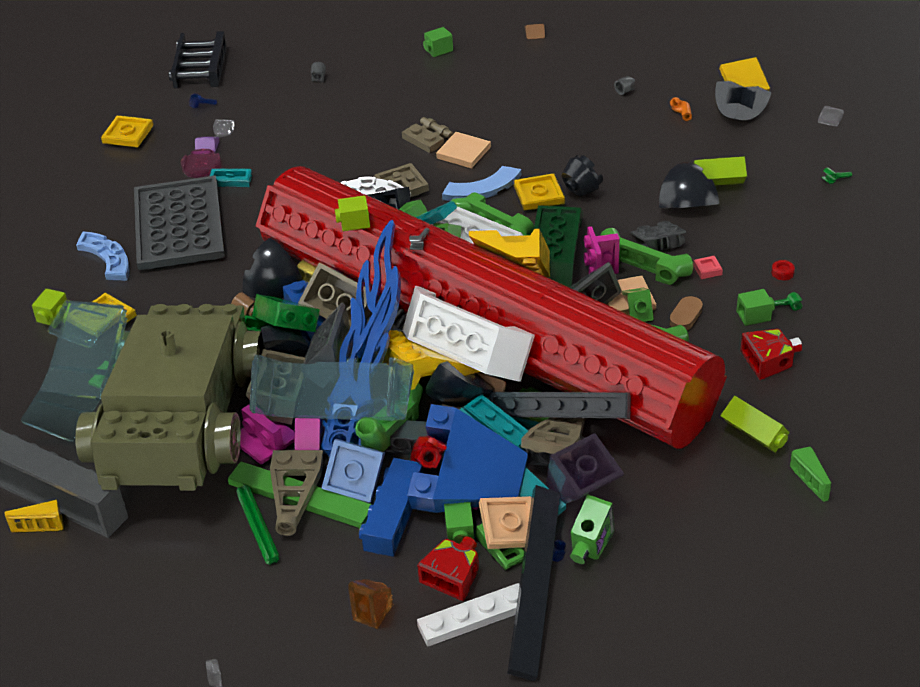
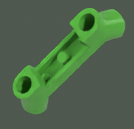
M476 192L469 194L465 198H453L451 200L454 201L457 207L521 232L523 235H531L534 230V225L529 218L519 213L511 217L487 205L485 197Z
M615 228L605 229L600 234L602 236L618 233L620 239L619 262L621 261L655 273L656 281L670 285L679 277L690 276L693 272V261L688 254L671 256L621 238Z
M400 382L396 397L373 418L363 417L357 421L355 433L361 438V446L383 452L390 446V436L406 420L416 421L418 419L419 402L424 391L420 383L417 384L415 389L410 390Z

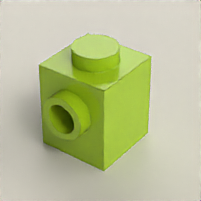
M365 195L338 199L339 209H335L336 223L341 222L342 231L370 228Z
M45 289L32 304L36 321L52 326H57L70 310L66 294L51 289Z

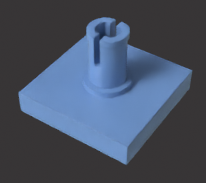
M334 439L321 489L371 503L385 452Z

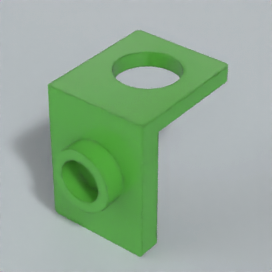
M642 287L622 291V294L627 296L630 316L643 322L654 320L650 289Z

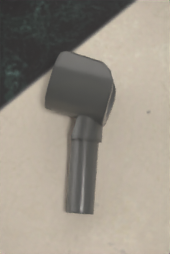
M425 228L419 236H410V250H423L424 239L430 232L429 228Z

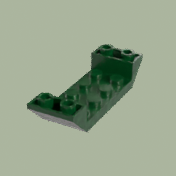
M538 205L534 229H540L550 250V277L547 278L570 288L573 285V267L579 228L582 225L583 210L578 207Z

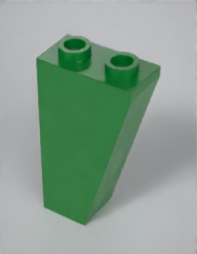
M256 294L252 316L274 326L316 332L320 309L277 297Z

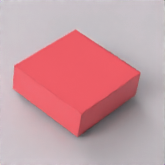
M715 256L695 259L693 262V266L701 279L722 275L723 269Z

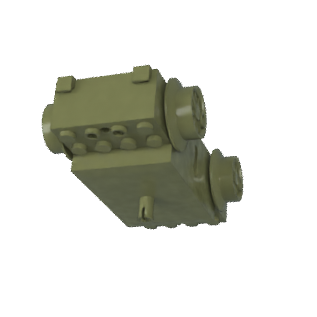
M157 304L150 307L147 315H137L131 331H120L117 334L114 349L115 366L101 394L102 403L96 412H82L76 426V451L78 458L82 463L95 464L98 483L101 485L102 490H118L119 485L179 486L180 491H195L197 486L203 485L207 470H209L210 474L217 473L220 464L237 463L241 445L240 420L237 413L226 412L235 384L237 383L238 387H244L248 378L253 377L262 351L266 349L262 338V331H248L243 306H236L234 304H226L224 306L203 304L199 308H193V306L188 304H180L178 306Z

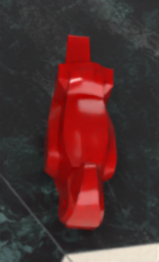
M429 435L420 436L413 446L410 459L411 461L419 462L424 468H436L442 457L441 454L446 450L447 446L445 443Z

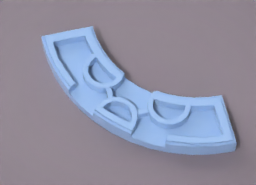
M501 166L495 174L480 181L470 183L449 182L442 193V200L451 201L453 198H465L473 192L485 198L495 196L498 191L510 188L514 184V180L520 178L521 169Z
M83 231L76 244L77 250L93 253L104 260L106 263V280L127 281L130 268L127 255L122 246L116 241L107 239L104 235Z

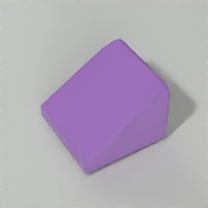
M196 138L195 152L200 154L215 153L219 138Z

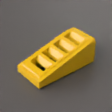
M57 500L5 512L11 532L59 531L64 529L63 518ZM15 519H20L21 522L16 523Z

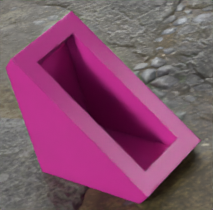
M295 418V450H321L325 432L322 422L323 419L326 422V418Z

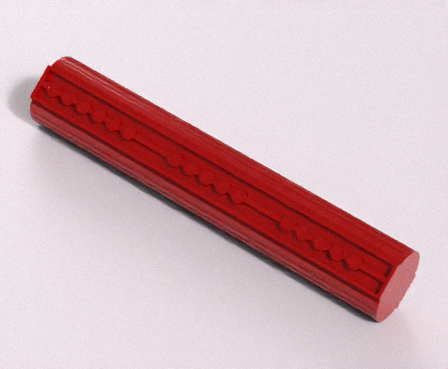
M297 166L290 168L275 180L274 185L267 186L255 227L260 229L264 241L272 238L291 257L304 261L314 267H317L320 262L357 282L364 262L369 260L372 289L375 247L383 229L390 220H393L395 231L391 262L392 269L394 266H397L401 277L400 308L398 310L403 309L404 313L408 312L414 288L419 286L436 293L437 299L504 327L515 326L532 333L535 337L524 373L562 392L631 393V418L616 419L677 449L684 448L690 444L704 428L705 423L711 420L727 378L724 375L725 363L722 357L307 167ZM365 195L370 228L342 231L341 222L336 223L335 209H339L338 199ZM425 228H429L430 232L424 239L423 250H410V236H419ZM385 244L383 246L380 259V294H382L386 284V271L384 262Z

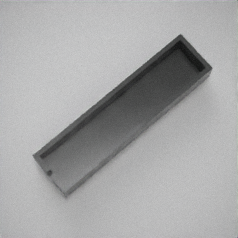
M0 429L1 488L35 504L57 500L62 517L107 538L128 518L120 485L118 490H102L101 485L98 483L96 471L88 470L79 466L73 460L68 461L58 456L55 452L46 451L35 443H29L15 434L11 435Z

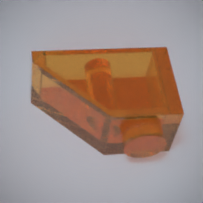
M368 579L351 581L348 589L353 620L378 629L393 606L391 588L381 582L376 583Z

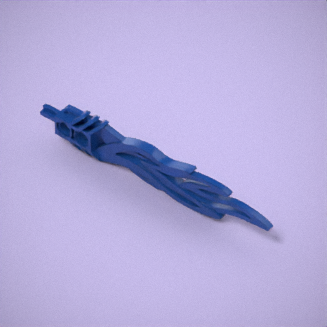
M390 220L385 226L375 247L372 290L370 278L371 265L369 260H366L360 271L356 299L351 298V327L342 343L339 355L341 377L331 397H328V403L331 407L330 411L327 408L325 410L328 416L327 423L324 419L322 422L325 432L321 448L327 453L329 458L334 439L361 445V438L355 433L356 423L363 417L373 418V411L376 406L373 378L385 358L390 342L388 333L396 318L401 294L400 272L397 266H394L392 269L391 262L395 231L393 220ZM385 244L384 262L386 271V284L381 294V297L378 301L381 290L380 259L381 252ZM364 282L367 306L370 312L372 313V316L370 317L368 323L366 319L363 301ZM363 355L362 360H361V364H360V368H359V378H358V383H357V379H356V362H357V356H358V358H361V356ZM353 400L357 406H349L348 404Z

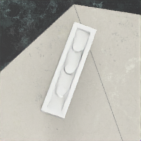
M519 583L417 619V626L427 647L514 616L516 614Z

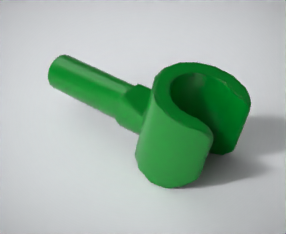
M825 168L823 172L827 175L821 178L832 184L839 178L852 177V172L836 173L830 168Z
M796 292L790 293L785 299L774 300L775 306L790 305L795 311L803 307L800 302L802 299Z

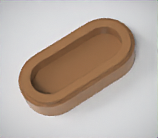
M693 296L682 298L670 315V326L682 325L686 330H689L702 313V301Z

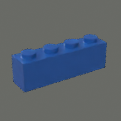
M393 458L390 467H386L384 482L382 486H378L376 491L375 503L369 506L366 524H362L360 527L359 539L362 540L364 551L394 557L413 510L407 496L413 472L424 473L423 467L419 462Z

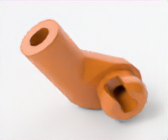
M677 97L673 98L670 101L672 110L682 114L683 120H691L692 113L689 103Z

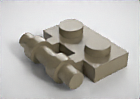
M423 117L420 120L422 126L415 123L402 131V138L426 152L432 153L444 145L445 137L449 139L454 133L447 126L437 124L434 119Z

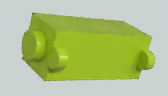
M745 156L694 160V164L703 168V174L707 179H712L715 185L744 183L747 177Z
M735 395L721 414V417L727 423L775 453L778 448H782L787 442L789 431L782 424Z

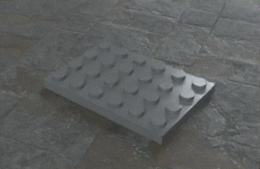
M216 175L134 187L138 270L195 263L197 261L215 260L225 257Z

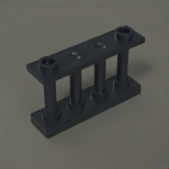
M217 31L213 41L186 42L185 34L181 33L179 40L176 41L177 50L172 70H169V80L173 81L174 89L178 88L180 79L207 78V80H210L211 87H219L227 48L224 31ZM211 48L207 51H187V49ZM209 58L203 61H184L185 59ZM207 68L204 71H182V69Z

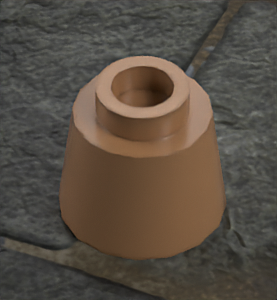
M243 292L238 293L231 304L243 306L244 315L252 316L255 301Z

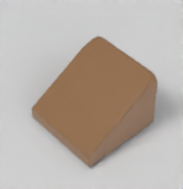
M543 24L525 26L527 39L545 38Z

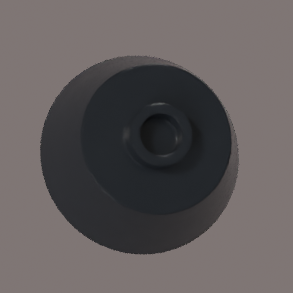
M578 155L570 158L561 174L565 186L578 196H584L598 190L599 185L603 182L602 174L597 175L593 169L595 164L584 155L580 158Z

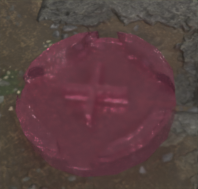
M211 149L193 150L191 155L187 156L186 154L182 158V172L192 178L208 177L212 169H220V155L218 153L215 154Z

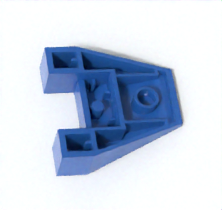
M431 404L425 426L427 435L447 443V448L444 453L439 476L413 472L407 494L411 509L439 513L445 512L444 504L470 502L471 508L479 507L480 498L519 497L528 453L459 409Z

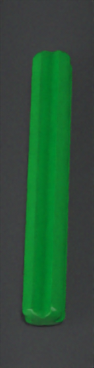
M247 485L238 487L236 490L238 499L265 562L268 565L277 563L279 561L278 551L250 487Z

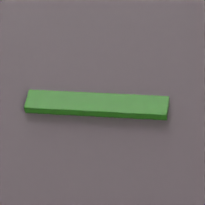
M240 462L228 477L229 485L235 487L247 485L250 487L251 492L274 499L269 470ZM287 476L283 477L285 486H302L304 483ZM316 486L305 510L360 528L362 524H366L368 509L371 504ZM283 497V503L297 505L300 497Z

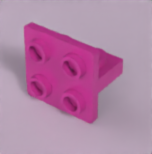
M592 226L587 227V235H584V245L587 249V252L584 253L585 266H589V274L607 262L611 264L615 274L619 273L620 239L618 233L595 236Z
M251 405L241 409L244 428L241 429L240 449L258 463L264 464L271 459L273 450H283L295 442V432L284 423L269 420Z

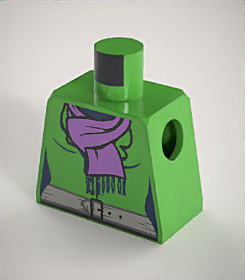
M591 495L586 496L571 530L573 551L570 558L574 562L584 564L587 557L599 559L615 530L613 505L611 502Z

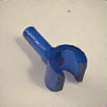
M195 93L189 99V106L193 108H198L200 103L217 104V100L204 99Z
M554 541L553 561L559 562L564 558L566 553L564 551L566 547L564 541Z

